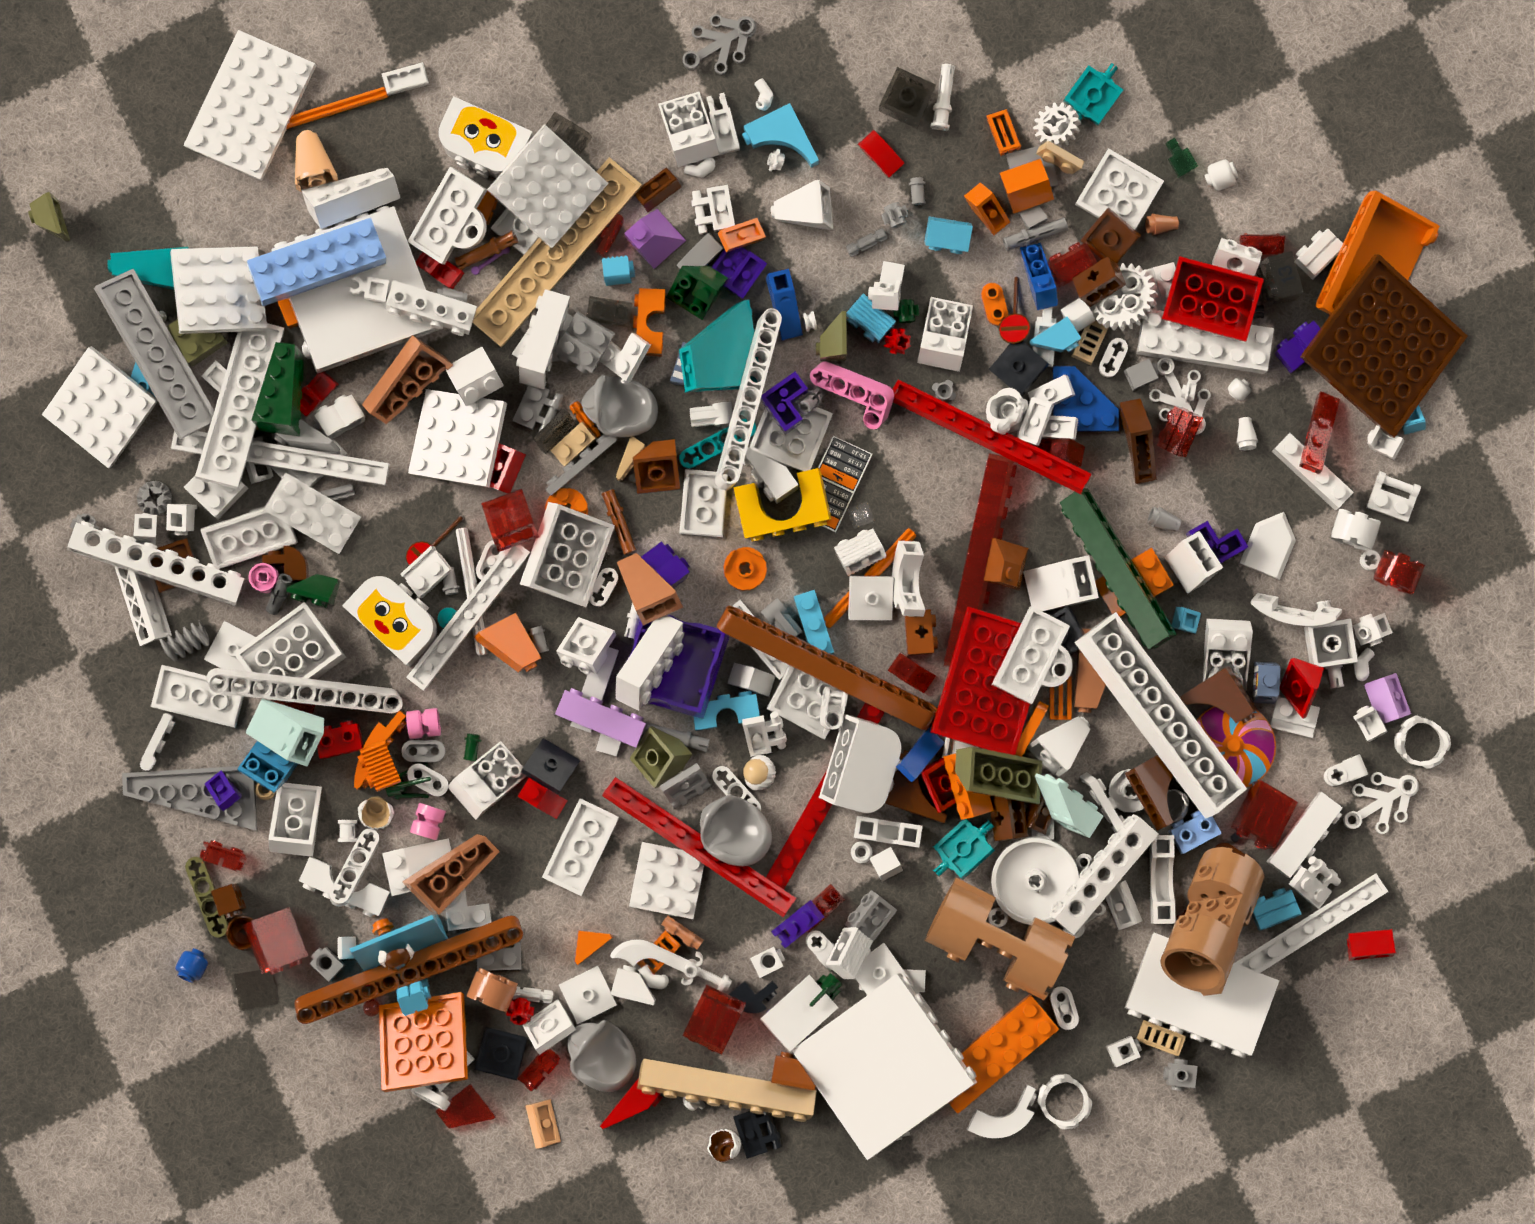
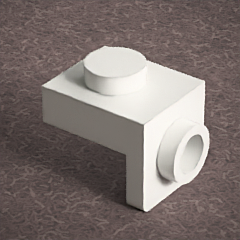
M1377 425L1374 430L1370 431L1367 438V444L1371 450L1395 460L1404 443L1403 438L1399 436L1391 438Z
M1369 706L1362 707L1357 711V715L1353 716L1368 742L1388 732L1373 706L1370 708Z

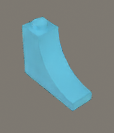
M790 103L744 125L745 132L742 133L746 144H751L753 149L763 145H782L798 152L811 168L819 164V159Z

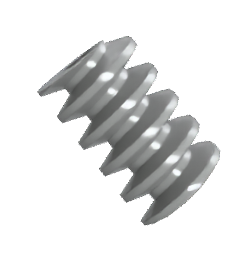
M198 620V627L194 623H190V631L184 626L182 635L176 630V638L168 634L167 642L162 638L159 639L165 653L173 661L178 660L177 654L184 658L186 656L185 650L192 654L194 652L193 646L200 650L201 642L205 646L209 645L208 634L200 620Z

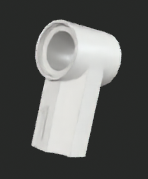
M720 402L714 403L712 406L690 408L691 426L714 425L719 427L720 424H728L729 426L733 414L732 403Z

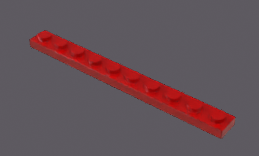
M899 379L892 388L894 392L893 403L1079 494H1082L1091 478V473L1009 433L1001 435L991 429V424Z
M865 702L857 718L878 724L885 712ZM826 772L766 876L768 880L783 890L832 806L831 803L819 798Z
M615 777L602 795L604 798L783 918L795 902L796 898L751 867L730 865L710 855L701 842L700 833Z

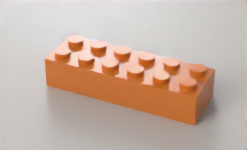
M1029 994L961 1051L964 1057L962 1061L966 1067L970 1066L977 1075L975 1078L977 1083L949 1102L957 1114L1059 1030L1032 995Z

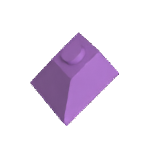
M658 209L641 218L624 233L625 238L653 269L686 241Z

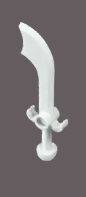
M630 940L617 946L610 955L612 958H621L628 961L633 967L642 959H656L684 972L690 979L685 980L683 978L681 980L683 985H690L693 982V977L699 976L718 985V991L727 992L732 982L726 974L721 978L701 969L699 966L703 962V955L697 951L695 955L700 958L698 962L694 959L687 960L648 941Z

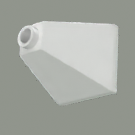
M815 180L774 201V206H771L772 218L780 222L833 230L830 187L820 180Z
M1078 716L1042 734L1032 741L1027 748L1038 760L1042 761V764L1055 778H1058L1071 768L1090 731V724L1085 718Z

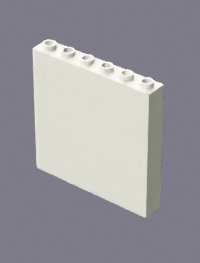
M388 206L380 207L376 210V213L370 215L368 213L360 214L356 217V220L350 222L343 220L336 223V227L318 229L315 231V234L307 236V234L297 236L295 241L290 243L283 241L275 244V248L271 249L272 252L371 217L385 253L386 264L289 297L317 374L408 342L412 335L419 338L439 330L430 326L431 323L423 320L422 323L410 320V316L403 314L401 316L392 315L389 313V310L385 309L386 302L365 300L364 293L362 292L358 295L349 293L350 288L357 289L359 287L358 283L351 281L352 277H358L363 282H367V277L389 280L386 301L393 280L426 290L394 206L390 208Z
M901 973L896 974L791 1050L867 1160L873 1158L977 1083L975 1080L977 1075L970 1066L966 1067L962 1061L964 1059L962 1053L958 1048L954 1049L949 1043L951 1038L944 1029L940 1030L936 1024L938 1022L936 1016L931 1011L928 1013L924 1007L926 1003L919 993H914L911 988L913 986L911 980Z

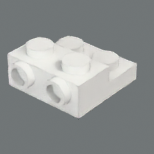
M578 617L556 651L560 662L568 668H571L573 665L577 666L585 674H590V672L597 674L608 657L606 651L616 637V633L610 628Z

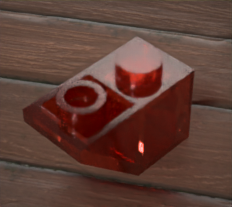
M1070 438L1041 439L1039 446L1035 445L1074 466L1081 467L1085 446Z
M902 651L899 652L888 668V671L922 693H925L936 677L934 673Z
M831 884L812 900L824 918L807 931L808 933L845 901Z

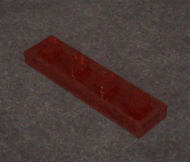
M1322 391L1317 394L1299 467L1317 474L1322 472L1340 401L1339 398Z

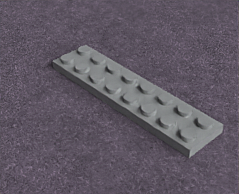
M134 269L96 285L94 290L179 439L209 426L214 409Z

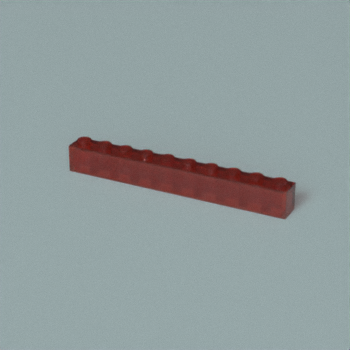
M989 453L987 457L943 667H950L967 607L982 611L983 604H988L990 592L986 590L988 583L991 582L984 581L992 539H1002L1004 528H1000L1002 519L1006 520L1008 507H1005L1006 498L1010 499L1013 486L1009 485L1010 477L1015 478L1017 465L1013 464L1014 461L1004 456Z

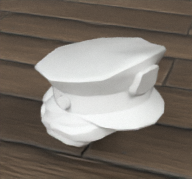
M1012 388L1002 389L991 397L987 403V420L991 423V429L1001 435L1020 430L1028 410V401L1023 399L1017 390Z

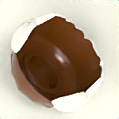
M407 944L405 949H396L389 953L381 950L379 951L378 962L388 969L399 970L405 967L413 958L414 951L409 944Z
M721 1129L715 1131L710 1136L707 1149L710 1155L717 1161L722 1163L730 1162L739 1154L741 1140L732 1130Z

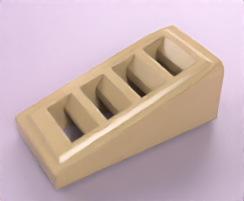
M1096 320L1085 327L1081 340L1078 341L1079 346L1075 348L1071 357L1092 365L1108 328L1106 329L1103 323L1099 324ZM1092 325L1101 329V334L1089 329L1090 326ZM1086 334H1092L1098 337L1099 339L1098 341H1096L1094 339L1087 337ZM1083 341L1094 344L1095 348L1083 344ZM1080 347L1092 352L1091 356L1079 351Z
M633 436L628 441L616 474V478L620 482L625 479L634 466L633 457L646 447L645 444Z
M1143 1020L1137 1036L1139 1042L1178 1057L1186 1038L1185 1035ZM1149 1026L1152 1027L1148 1040H1146L1144 1037ZM1159 1030L1161 1032L1159 1034L1158 1040L1156 1043H1154L1153 1039L1155 1037L1156 1031ZM1165 1033H1167L1169 1036L1164 1047L1161 1044ZM1175 1036L1178 1038L1174 1046V1049L1172 1050L1170 1049V1046Z

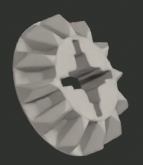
M159 481L146 482V484L139 488L136 496L140 509L151 515L164 513L167 510V504H171L172 501L169 488ZM150 490L156 495L162 494L157 498V505L153 501H147L151 497Z

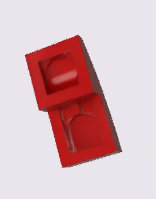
M872 130L857 144L888 178L905 164L875 130Z
M424 252L416 260V265L449 289H454L465 274L450 262L446 261L445 264H441Z
M325 371L318 373L308 386H304L301 390L300 411L308 417L339 384Z

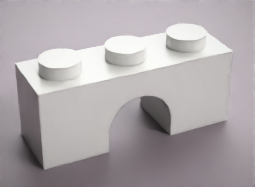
M857 816L854 838L919 848L922 826Z

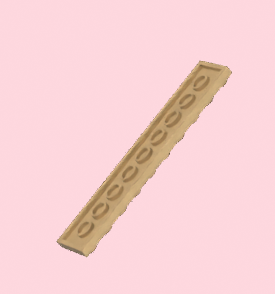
M610 157L597 171L608 182V185L554 247L550 248L538 238L476 309L473 324L501 348L536 309L538 297L543 296L544 290L552 291L642 187L641 183Z

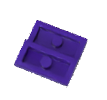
M741 247L726 252L724 249L712 268L728 277L724 288L743 299L767 263L751 251L748 252Z

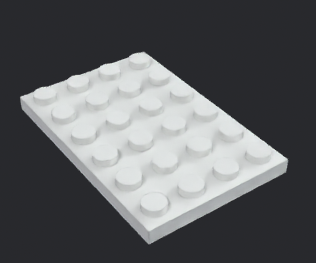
M238 30L184 146L262 181L284 136L290 118L294 114L310 81L316 64Z

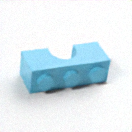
M815 590L794 596L807 643L829 654H834Z
M751 691L740 692L739 697L730 698V694L717 696V700L709 701L704 719L694 716L693 718L696 731L717 728V714L723 709H732L738 716V723L743 724L742 719L760 716L756 694L752 695Z

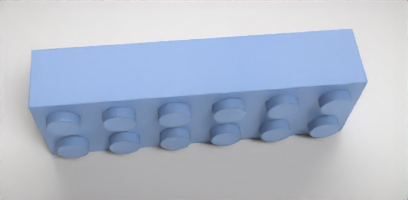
M371 217L247 260V265L262 306L386 264V256Z

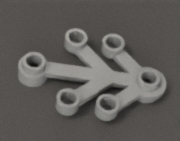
M718 14L712 15L710 18L712 27L719 28L723 26L734 29L727 34L707 30L699 25L694 26L692 36L695 39L706 38L715 41L697 53L694 51L686 52L683 56L684 67L688 70L696 69L701 60L721 48L719 59L714 69L719 75L725 74L727 72L726 63L731 42L738 37L737 50L733 53V61L737 64L743 63L745 61L744 52L747 39L756 32V23L750 17H741L738 21L722 18ZM714 18H719L720 23L715 25L713 24L712 20ZM744 24H748L750 26V29L748 31L742 30V26ZM696 29L702 30V34L700 36H696L694 34V31ZM737 53H741L743 55V59L736 60L735 55ZM694 58L695 64L689 65L687 60ZM720 64L725 66L722 72L717 70V66Z

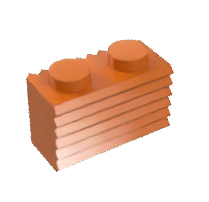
M384 740L360 749L361 755L357 757L361 767H367L369 775L365 777L370 789L375 787L376 792L401 782Z

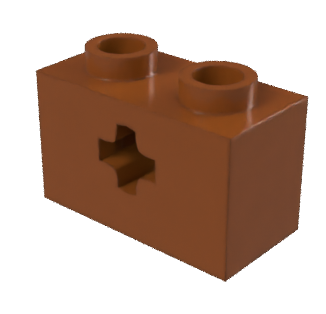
M931 609L925 610L923 617L905 616L907 656L934 654V649H938L937 636H933L932 628L936 627V615L931 614ZM922 626L923 630L927 631L924 638H920V635L915 633Z

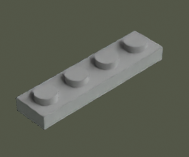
M603 434L596 440L598 444L592 450L588 447L579 454L581 459L578 462L574 463L571 461L563 468L565 473L559 478L554 475L546 482L548 487L545 490L550 495L554 494L616 442L617 438Z

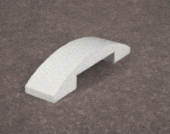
M1257 593L1251 600V604L1265 615L1293 625H1323L1335 621L1342 613V609L1320 605L1315 612L1278 605V597Z

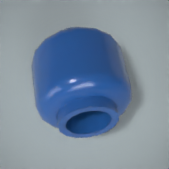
M194 948L192 951H184L175 967L178 972L177 976L191 983L194 980H200L208 965V961L203 957L204 953Z

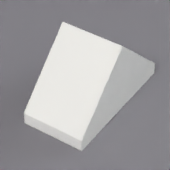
M734 663L728 684L769 697L775 676L753 667Z

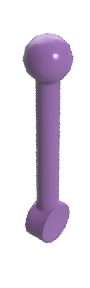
M510 248L503 249L502 253L495 254L478 267H472L471 272L474 275L479 274L481 269L503 254H508Z

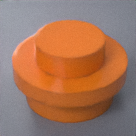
M384 918L373 923L372 932L374 935L381 936L391 932L394 925L388 918Z

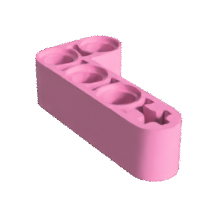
M826 361L821 362L811 371L810 380L814 385L865 405L866 410L863 421L869 429H877L887 420L894 399V392L891 387ZM839 379H842L845 382V385L841 384ZM859 387H862L865 390V393L861 392L859 390ZM878 394H879V395H882V396L884 397L885 401H882V400L879 398ZM873 414H876L879 420L875 419Z

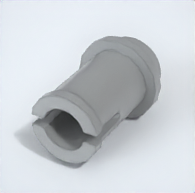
M922 177L911 178L908 184L911 186L912 205L926 204L924 185L926 182L923 181Z
M451 567L453 570L443 579L444 588L442 590L446 595L457 594L460 588L456 583L454 567Z
M542 626L529 629L530 633L528 635H531L538 653L549 651L543 633L545 629H542Z

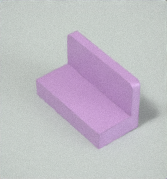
M1396 673L1364 685L1371 705L1377 710L1383 723L1411 714Z

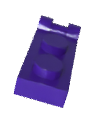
M810 900L772 930L771 933L774 936H778L782 941L781 945L785 949L823 919L824 916ZM784 929L787 930V932L790 934V936H788V935L786 934V932L784 931Z

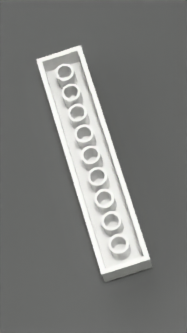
M1116 612L1105 618L1075 642L1205 819L1219 813L1247 789Z

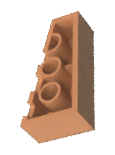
M412 335L362 406L371 415L387 424L408 406L407 403L411 399L417 398L429 383H434L439 378V375L445 369H450L453 364L445 356Z
M476 834L402 882L430 912L440 915L500 851L485 836Z

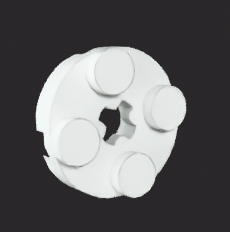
M1131 769L1118 772L1112 778L1108 793L1119 810L1133 813L1144 809L1137 795H1126L1125 787H1131L1125 775Z

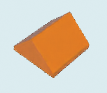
M1041 159L1000 172L1013 214L1054 200L1050 181Z

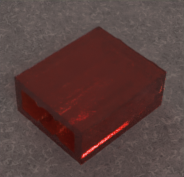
M522 489L481 503L498 552L539 538Z
M1262 780L1254 781L1231 828L1237 831L1236 834L1238 836L1253 840L1255 842L1254 845L1260 849L1276 848L1298 802Z
M290 907L243 925L262 974L270 972L271 975L283 971L282 967L288 964L290 968L302 964L301 959L308 956Z
M706 984L682 1036L707 1047L713 1052L723 1054L746 1003Z

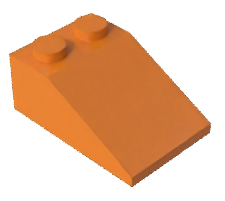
M1153 548L1131 559L1154 597L1174 586ZM1102 576L1095 580L1096 588L1112 614L1116 612L1120 617L1126 612L1119 607L1116 595L1108 589L1106 585L1107 580Z

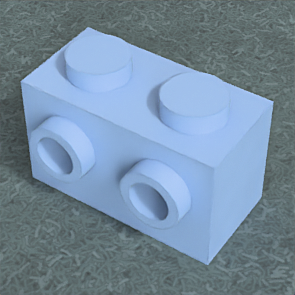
M1197 810L1190 814L1192 817L1190 820L1184 822L1182 819L1171 824L1173 829L1169 830V833L1174 835V842L1181 854L1222 834L1213 816L1205 819L1201 812Z

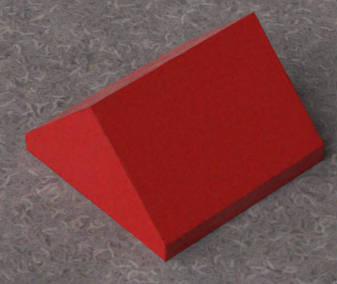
M1291 658L1279 690L1301 718L1304 719L1307 717L1319 688L1324 668L1297 658Z
M944 758L926 765L921 775L939 813L956 803L954 793L951 789Z

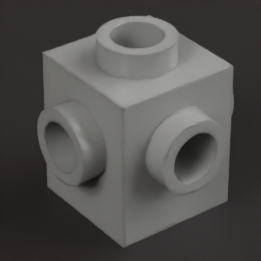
M1175 1059L1174 1063L1168 1062V1067H1164L1163 1080H1166L1167 1085H1172L1171 1090L1185 1091V1087L1195 1088L1198 1066L1187 1065L1188 1060ZM1181 1071L1182 1077L1178 1079L1177 1074Z

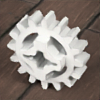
M1063 102L1059 107L1056 103H1053V108L1045 106L1046 112L1040 111V119L1034 120L1037 124L1033 127L1036 132L1035 136L1042 144L1050 141L1060 148L1062 143L1068 146L1069 139H1076L1073 134L1080 132L1077 127L1081 124L1078 119L1079 115L1072 106H1066Z

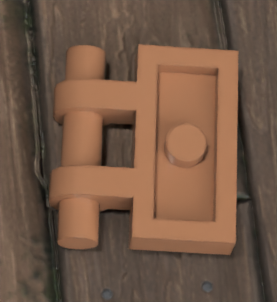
M669 915L661 924L668 933L674 936L677 935L684 944L692 949H698L704 941Z

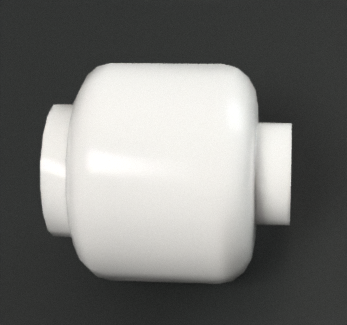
M1226 159L1209 165L1208 174L1205 175L1208 186H1213L1217 191L1235 185L1236 178H1239L1234 163H1229Z

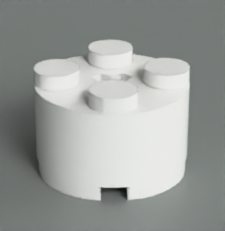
M1339 509L1330 539L1341 544L1345 543L1354 546L1356 549L1371 551L1381 521L1373 518L1367 519L1368 515L1361 512H1355V515H1352L1350 511Z

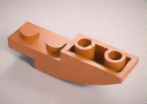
M399 711L386 727L378 722L365 742L364 747L384 740L388 748L394 741L392 736L396 731L400 733L406 727V715ZM359 760L354 780V787L357 790H360L362 787L366 789L369 786L365 777L369 775L367 767H361Z

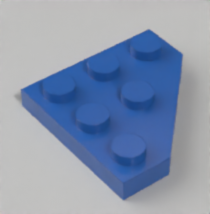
M1053 366V380L1063 375H1068L1075 396L1054 405L1053 416L1078 418L1077 432L1119 431V409L1075 366Z

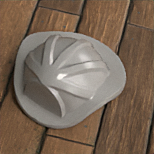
M601 375L595 385L586 392L582 399V407L586 416L597 425L603 434L610 437L640 435L650 430L658 417V404L655 396L647 387L634 380L628 382L619 377Z
M727 795L707 805L701 813V842L705 850L716 859L730 865L749 866L760 861L768 852L772 842L771 827L763 813L745 799Z
M602 1020L598 1024L584 1023L576 1026V1030L568 1036V1051L571 1057L570 1069L573 1075L585 1085L602 1092H614L624 1087L632 1078L636 1068V1054L627 1036L607 1020Z

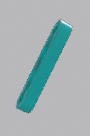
M754 423V425H753V429H752V433H751L750 438H751L752 436H754V434H755V432H756V425H755V423ZM729 426L683 450L679 457L680 464L686 469H691L721 454L724 447L721 437L724 433L728 432ZM705 443L713 444L715 449L712 454L706 455L702 452V447ZM698 447L703 459L699 460L697 456L693 458V464L684 463L685 454L689 453L690 456L696 454L694 449Z

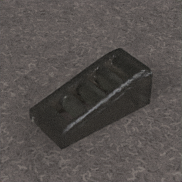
M554 112L546 126L551 128L554 122L556 124L560 120L561 124L553 132L570 148L581 154L592 136L586 130ZM565 125H568L569 127L567 128L563 136H561V131L563 130ZM574 129L576 132L569 141L567 138Z

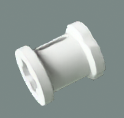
M338 820V824H340V838H338V842H356L355 824H357V820Z

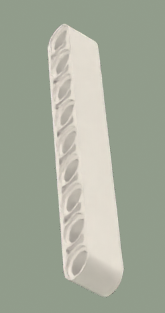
M767 309L761 315L756 325L715 477L716 486L721 490L731 489L739 480L781 324L782 317L776 309ZM765 318L771 319L773 324H769ZM760 337L765 338L768 344L763 343ZM755 357L761 358L763 363L757 362ZM750 376L755 377L758 383L753 382ZM745 395L749 396L752 402H748L745 399ZM739 415L745 416L747 422L742 421ZM734 435L740 436L742 442L737 441ZM729 454L735 456L737 461H732L729 458ZM723 474L730 476L731 482L725 480Z
M214 668L207 674L210 690L219 694L384 713H396L403 705L400 695L392 688ZM216 677L223 678V681L220 684L212 683L213 679ZM242 679L245 681V684L241 687L234 686L237 680ZM260 682L267 683L264 689L259 690L256 688ZM281 685L289 686L285 692L278 691ZM304 687L310 688V692L305 695L300 694V690ZM325 690H332L330 696H321ZM346 693H354L351 699H343ZM368 695H375L374 700L371 702H366L365 698ZM389 698H396L395 703L390 705L386 704Z

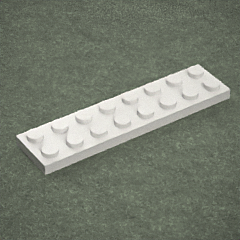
M267 323L266 331H241L237 333L196 471V479L234 489L239 488L257 427L251 419L275 342L281 343L284 327Z

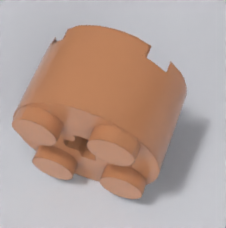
M479 967L466 996L473 1000L477 999L492 1008L507 1012L517 990L518 983Z

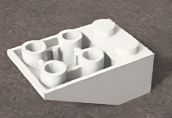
M700 92L658 104L678 167L719 155L715 136Z
M934 297L930 298L917 363L960 372L973 305Z
M747 447L743 464L745 466L750 464L753 469L751 475L757 484L764 481L765 488L763 492L770 502L774 500L778 504L798 490V483L786 466Z
M1089 555L1023 571L1031 606L1042 612L1099 598Z
M1206 620L1203 682L1229 666L1246 691L1253 634L1250 621Z
M500 741L456 776L448 785V788L476 820L521 782L526 775L521 773L523 766Z

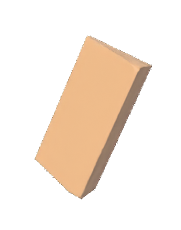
M551 1099L526 1105L535 1147L542 1148L560 1143L561 1140Z

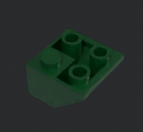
M682 266L666 298L703 320L722 291L728 277L710 266Z
M315 574L287 587L286 592L291 594V598L296 601L306 603L307 599L310 598L312 604L328 608V605L334 606L340 580Z

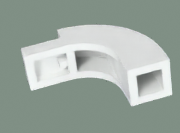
M898 541L892 569V577H894L893 600L895 608L901 609L903 616L923 617L925 607L919 592V572L924 554L920 543L915 541Z
M1026 1084L1016 1107L1007 1115L995 1117L976 1109L967 1130L986 1138H1003L1015 1134L1025 1127L1034 1115V1112L1027 1109L1028 1105H1033L1037 1094L1034 1093L1036 1089Z

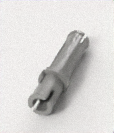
M1062 217L1029 230L1022 229L1020 233L1004 237L1003 243L1007 251L1022 245L1029 246L1031 242L1068 231V225L1065 218Z
M649 722L646 723L643 735H645L649 727L653 726L680 739L687 748L690 747L704 752L708 750L709 738L692 735L690 731L685 733Z

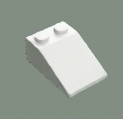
M284 783L277 790L268 839L269 852L313 857L322 787Z
M449 838L382 853L392 896L411 892L402 881L450 852Z

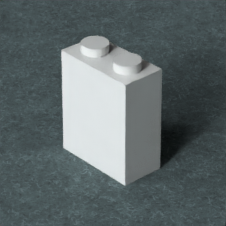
M483 347L453 362V366L450 369H445L466 407L504 386Z
M1200 531L1182 540L1164 557L1187 594L1204 585L1223 568Z

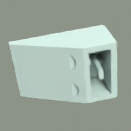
M261 699L246 730V734L284 759L308 766L324 734V718L270 700Z
M1036 773V781L1051 817L1067 830L1090 838L1103 818V815L1097 811L1098 807L1090 801L1085 802L1082 800L1084 796L1076 790L1071 791L1068 789L1069 784L1058 778L1056 780L1049 774L1042 776Z

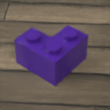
M1312 321L1310 324L1304 322L1293 332L1295 336L1290 341L1284 339L1276 346L1278 350L1274 354L1290 374L1305 362L1300 356L1321 329L1315 321Z
M796 371L762 394L760 399L785 435L803 423V418L792 403L808 392V388Z
M1206 521L1186 533V536L1190 537L1200 531L1220 564L1248 548L1238 528L1218 539L1209 522Z
M661 541L641 556V558L674 589L687 579L690 573L688 570L690 566L683 557L673 556L675 554L673 549L668 544L664 545Z

